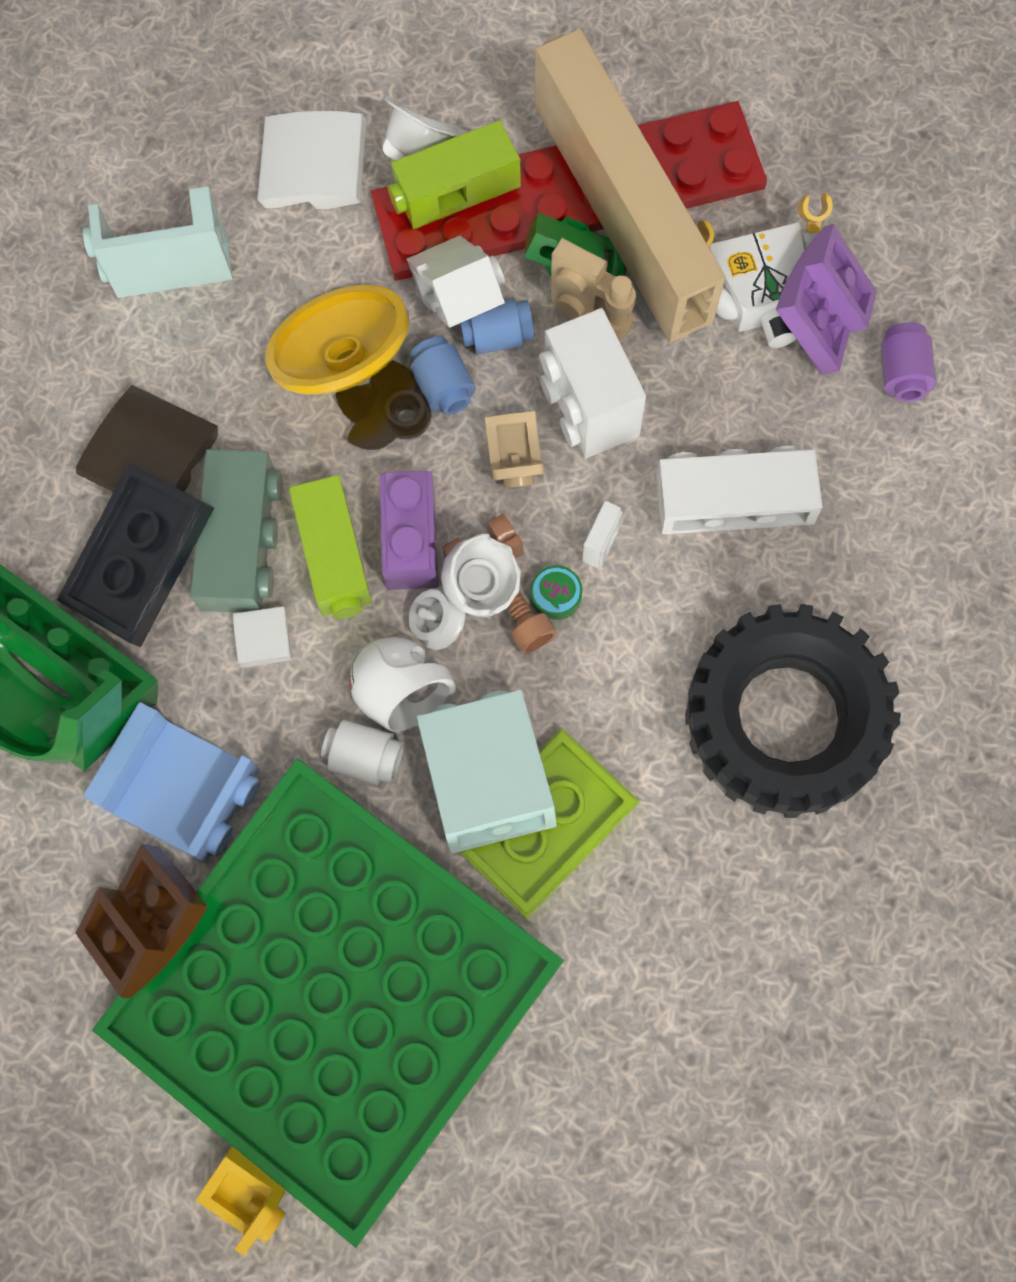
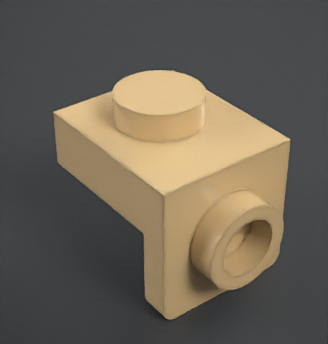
M535 410L484 416L492 479H503L504 488L534 484L533 475L544 474Z

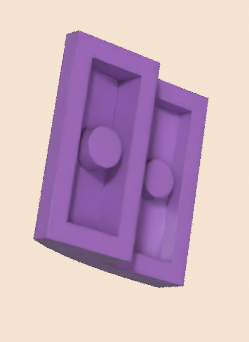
M834 224L824 226L805 249L789 275L776 307L780 317L821 374L840 371L849 333L868 329L877 293Z

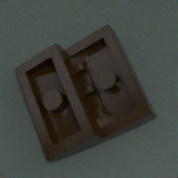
M131 385L110 410L91 438L76 466V474L114 492L130 463L185 492L191 482V470L206 454V449H210L217 439L218 426Z

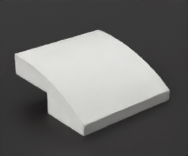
M302 111L265 117L257 200L265 208H280L310 202L316 209H332L361 203L366 118L363 114L342 111Z

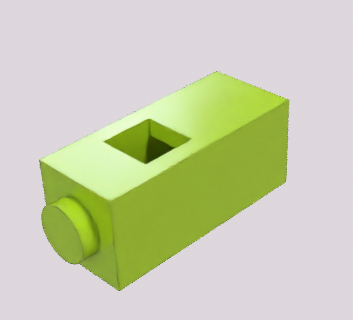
M498 120L391 162L394 183L387 185L388 193L398 214L405 212L413 229L521 187L520 158L501 120Z
M336 475L289 487L316 603L322 616L332 614L334 619H346L360 614L363 611L362 606L373 603L340 476Z

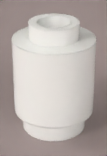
M342 720L338 729L333 727L328 729L322 745L321 758L328 760L327 768L330 772L374 785H379L381 781L392 784L400 768L404 752V742L394 740L392 733Z

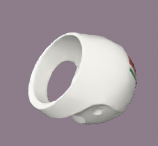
M385 637L367 644L355 657L349 672V687L355 704L368 718L391 732L406 731L419 726L417 716L427 714L436 706L448 704L455 694L456 684L450 671L445 666L436 663H424L426 658L425 649L409 639L399 637ZM438 683L434 692L421 702L413 703L407 699L404 700L405 697L428 684Z

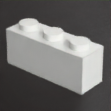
M788 445L776 447L766 453L751 454L744 449H730L721 452L718 456L698 457L695 453L681 452L659 461L656 480L662 534L814 525L823 508L815 449L800 450L796 446Z

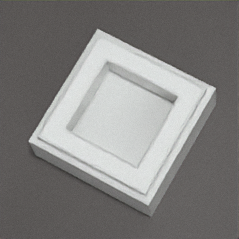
M604 501L583 545L582 562L596 568L603 566L621 527L623 514L621 507Z
M284 606L233 614L237 661L241 668L292 660L287 611Z

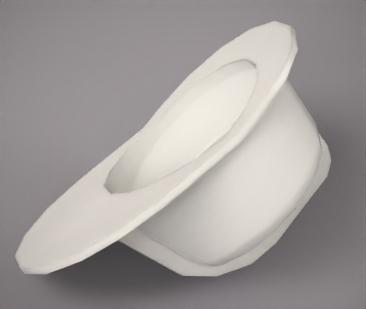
M384 98L387 103L393 106V111L382 144V150L388 157L394 160L470 132L451 124L422 116L390 98Z

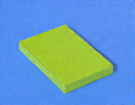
M563 728L539 750L555 807L557 827L458 852L526 920L640 802Z

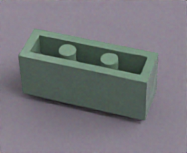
M206 449L201 501L215 509L204 527L195 548L190 597L200 611L241 613L261 610L263 598L272 597L274 584L272 567H266L268 549H276L278 541V523L276 518H271L272 501L281 500L282 473L280 470H275L268 452Z

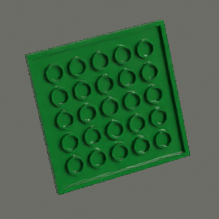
M297 758L196 891L208 907L187 941L168 964L131 998H122L118 995L92 1031L356 1248L565 960L321 774Z

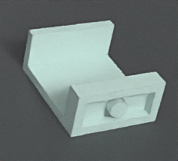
M209 186L189 189L193 225L114 237L99 205H88L90 226L83 227L85 248L90 258L96 257L102 282H110L117 298L233 280L227 235Z
M502 690L494 691L484 695L478 701L459 706L455 704H442L432 708L427 714L417 716L444 832L451 854L557 827L554 803L522 690L510 693Z

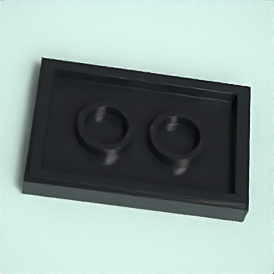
M129 463L61 590L57 601L128 643L141 647L215 508Z

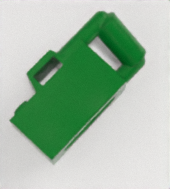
M537 212L526 235L525 258L545 265L547 273L551 276L552 253L563 238L604 259V250L611 252L606 272L616 277L625 276L627 268L610 238L590 231L587 224L568 216L561 222Z

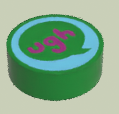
M546 567L536 574L531 583V602L539 614L544 613L552 620L565 619L574 614L581 604L582 583L576 573L567 567Z

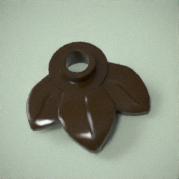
M391 360L383 369L372 376L373 384L354 386L336 392L335 396L342 413L351 422L355 423L348 435V443L361 449L377 450L386 447L397 438H416L423 434L431 423V409L425 397L415 392L412 372L395 360ZM403 410H412L416 413L415 418L407 422L400 421L398 415Z

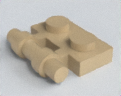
M562 238L552 253L551 302L555 304L559 313L571 320L603 308L618 340L623 339L631 331L633 325L632 310L635 306L636 291L632 286L631 280L626 276L616 277L606 272V260Z

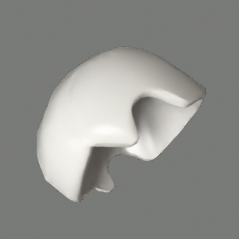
M481 533L457 543L444 559L440 578L444 594L449 601L460 611L475 617H491L509 607L519 593L521 570L512 554V548L489 537L490 534Z

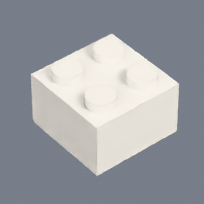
M603 308L545 330V351L539 355L544 370V375L539 377L540 384L549 404L558 402L564 417L560 419V425L569 446L578 445L586 459L640 437L646 394Z

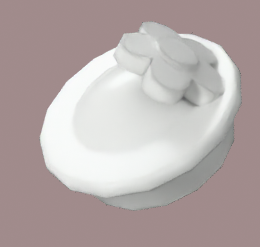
M440 586L424 591L416 597L411 605L408 616L409 627L413 635L417 637L418 641L425 648L440 650L447 648L457 640L463 630L466 613L460 611L449 601L444 594L443 587Z

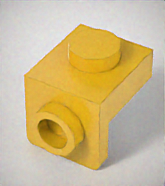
M233 1146L195 1200L243 1233L234 1249L243 1256H245L256 1238L266 1244L286 1214L284 1210L278 1207L286 1190Z

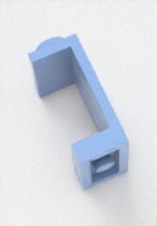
M139 702L83 797L96 806L206 864L211 854L219 856L229 843L233 833V827L229 826V823L238 807L246 808L254 799L260 786V779L256 778L259 768L251 759L243 755L240 759L168 722L157 710Z

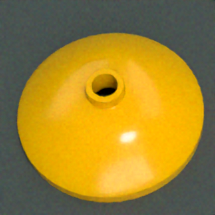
M355 285L330 291L302 305L278 326L266 347V367L273 380L280 387L291 392L307 395H324L346 390L371 378L383 369L397 354L409 329L408 311L400 296L385 287Z

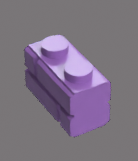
M402 471L380 474L382 573L387 590L439 587L436 502L432 471Z

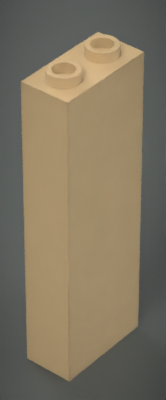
M581 28L566 35H556L549 38L542 46L535 48L534 106L669 344L712 324L726 278L725 274Z

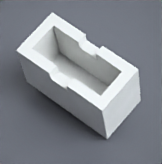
M460 235L407 258L425 306L433 313L437 312L438 317L449 328L505 303L499 286L505 284V279L498 261L494 256L489 257L485 254L479 245L474 246Z

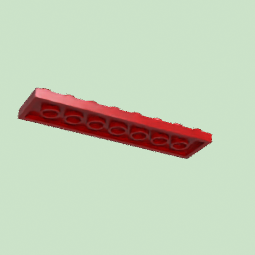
M739 100L637 125L686 209L766 188L767 178ZM557 145L518 154L520 158L521 187L413 229L405 212L400 214L396 212L387 187L370 190L395 281L413 277L407 258L459 235L474 246L479 245L489 257L525 249L526 235L537 212L561 222L568 216L587 224L589 230L593 232L603 230L604 228Z

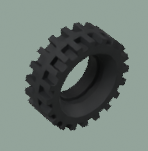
M781 604L770 605L764 615L753 617L751 612L740 616L737 624L729 631L723 628L715 636L709 650L703 653L688 691L689 698L685 712V725H689L691 734L689 745L692 753H698L705 766L703 773L709 781L715 779L727 790L725 793L726 797L734 802L739 798L753 805L754 812L763 815L767 811L784 813V818H797L800 814L815 812L817 815L828 811L831 807L842 801L846 802L877 774L878 768L890 755L895 745L891 742L893 731L900 725L901 713L894 712L893 702L899 694L897 681H887L883 670L889 664V661L882 652L874 656L865 646L870 636L861 628L854 635L842 628L840 624L844 618L843 616L835 612L831 613L828 620L813 616L812 605L801 604L797 612H783ZM793 668L808 672L826 686L835 701L838 722L834 739L823 752L808 760L787 762L767 756L751 743L741 725L739 705L743 691L752 679L768 670Z

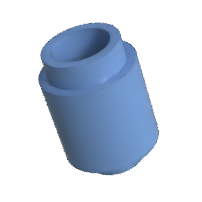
M515 297L505 298L504 304L461 322L464 346L474 345L475 353L479 355L523 347V341L534 340L533 322L528 300L516 302Z
M442 336L428 338L416 345L410 353L412 360L411 371L430 409L434 412H444L446 415L455 414L465 409L471 402L470 398L475 393L476 386L456 347L453 344H449Z

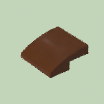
M141 844L118 890L98 888L75 934L118 995L122 998H131L146 986L175 956L199 923L208 905L160 847Z

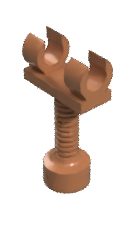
M502 513L486 522L489 526L487 530L490 536L501 543L509 545L515 558L524 554L523 542L516 534L505 514ZM459 538L442 546L445 558L453 547L461 542ZM519 591L507 608L517 626L512 631L511 637L521 654H530L551 642L558 632L546 614L535 615L532 613L531 608Z

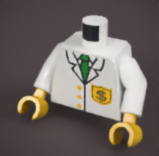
M822 193V208L817 216H813L809 212V195H804L799 200L797 206L798 214L807 221V228L801 230L798 222L712 243L714 240L713 227L707 221H698L697 226L703 239L726 276L716 314L723 319L732 320L738 332L763 327L768 345L771 348L784 347L796 340L793 333L776 311V307L794 266L814 237L821 231L822 221L829 217L832 212L833 202L827 193Z

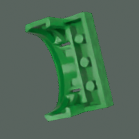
M0 564V749L26 760L56 764L71 762L84 772L115 743L139 702L151 708L157 703L158 679ZM10 653L16 654L71 695L73 700L58 694L40 682L20 665Z

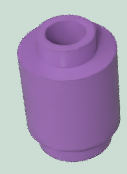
M906 322L890 327L885 332V340L881 343L884 390L888 395L896 396V399L901 402L921 400L936 386L932 338L926 334V328L919 323Z

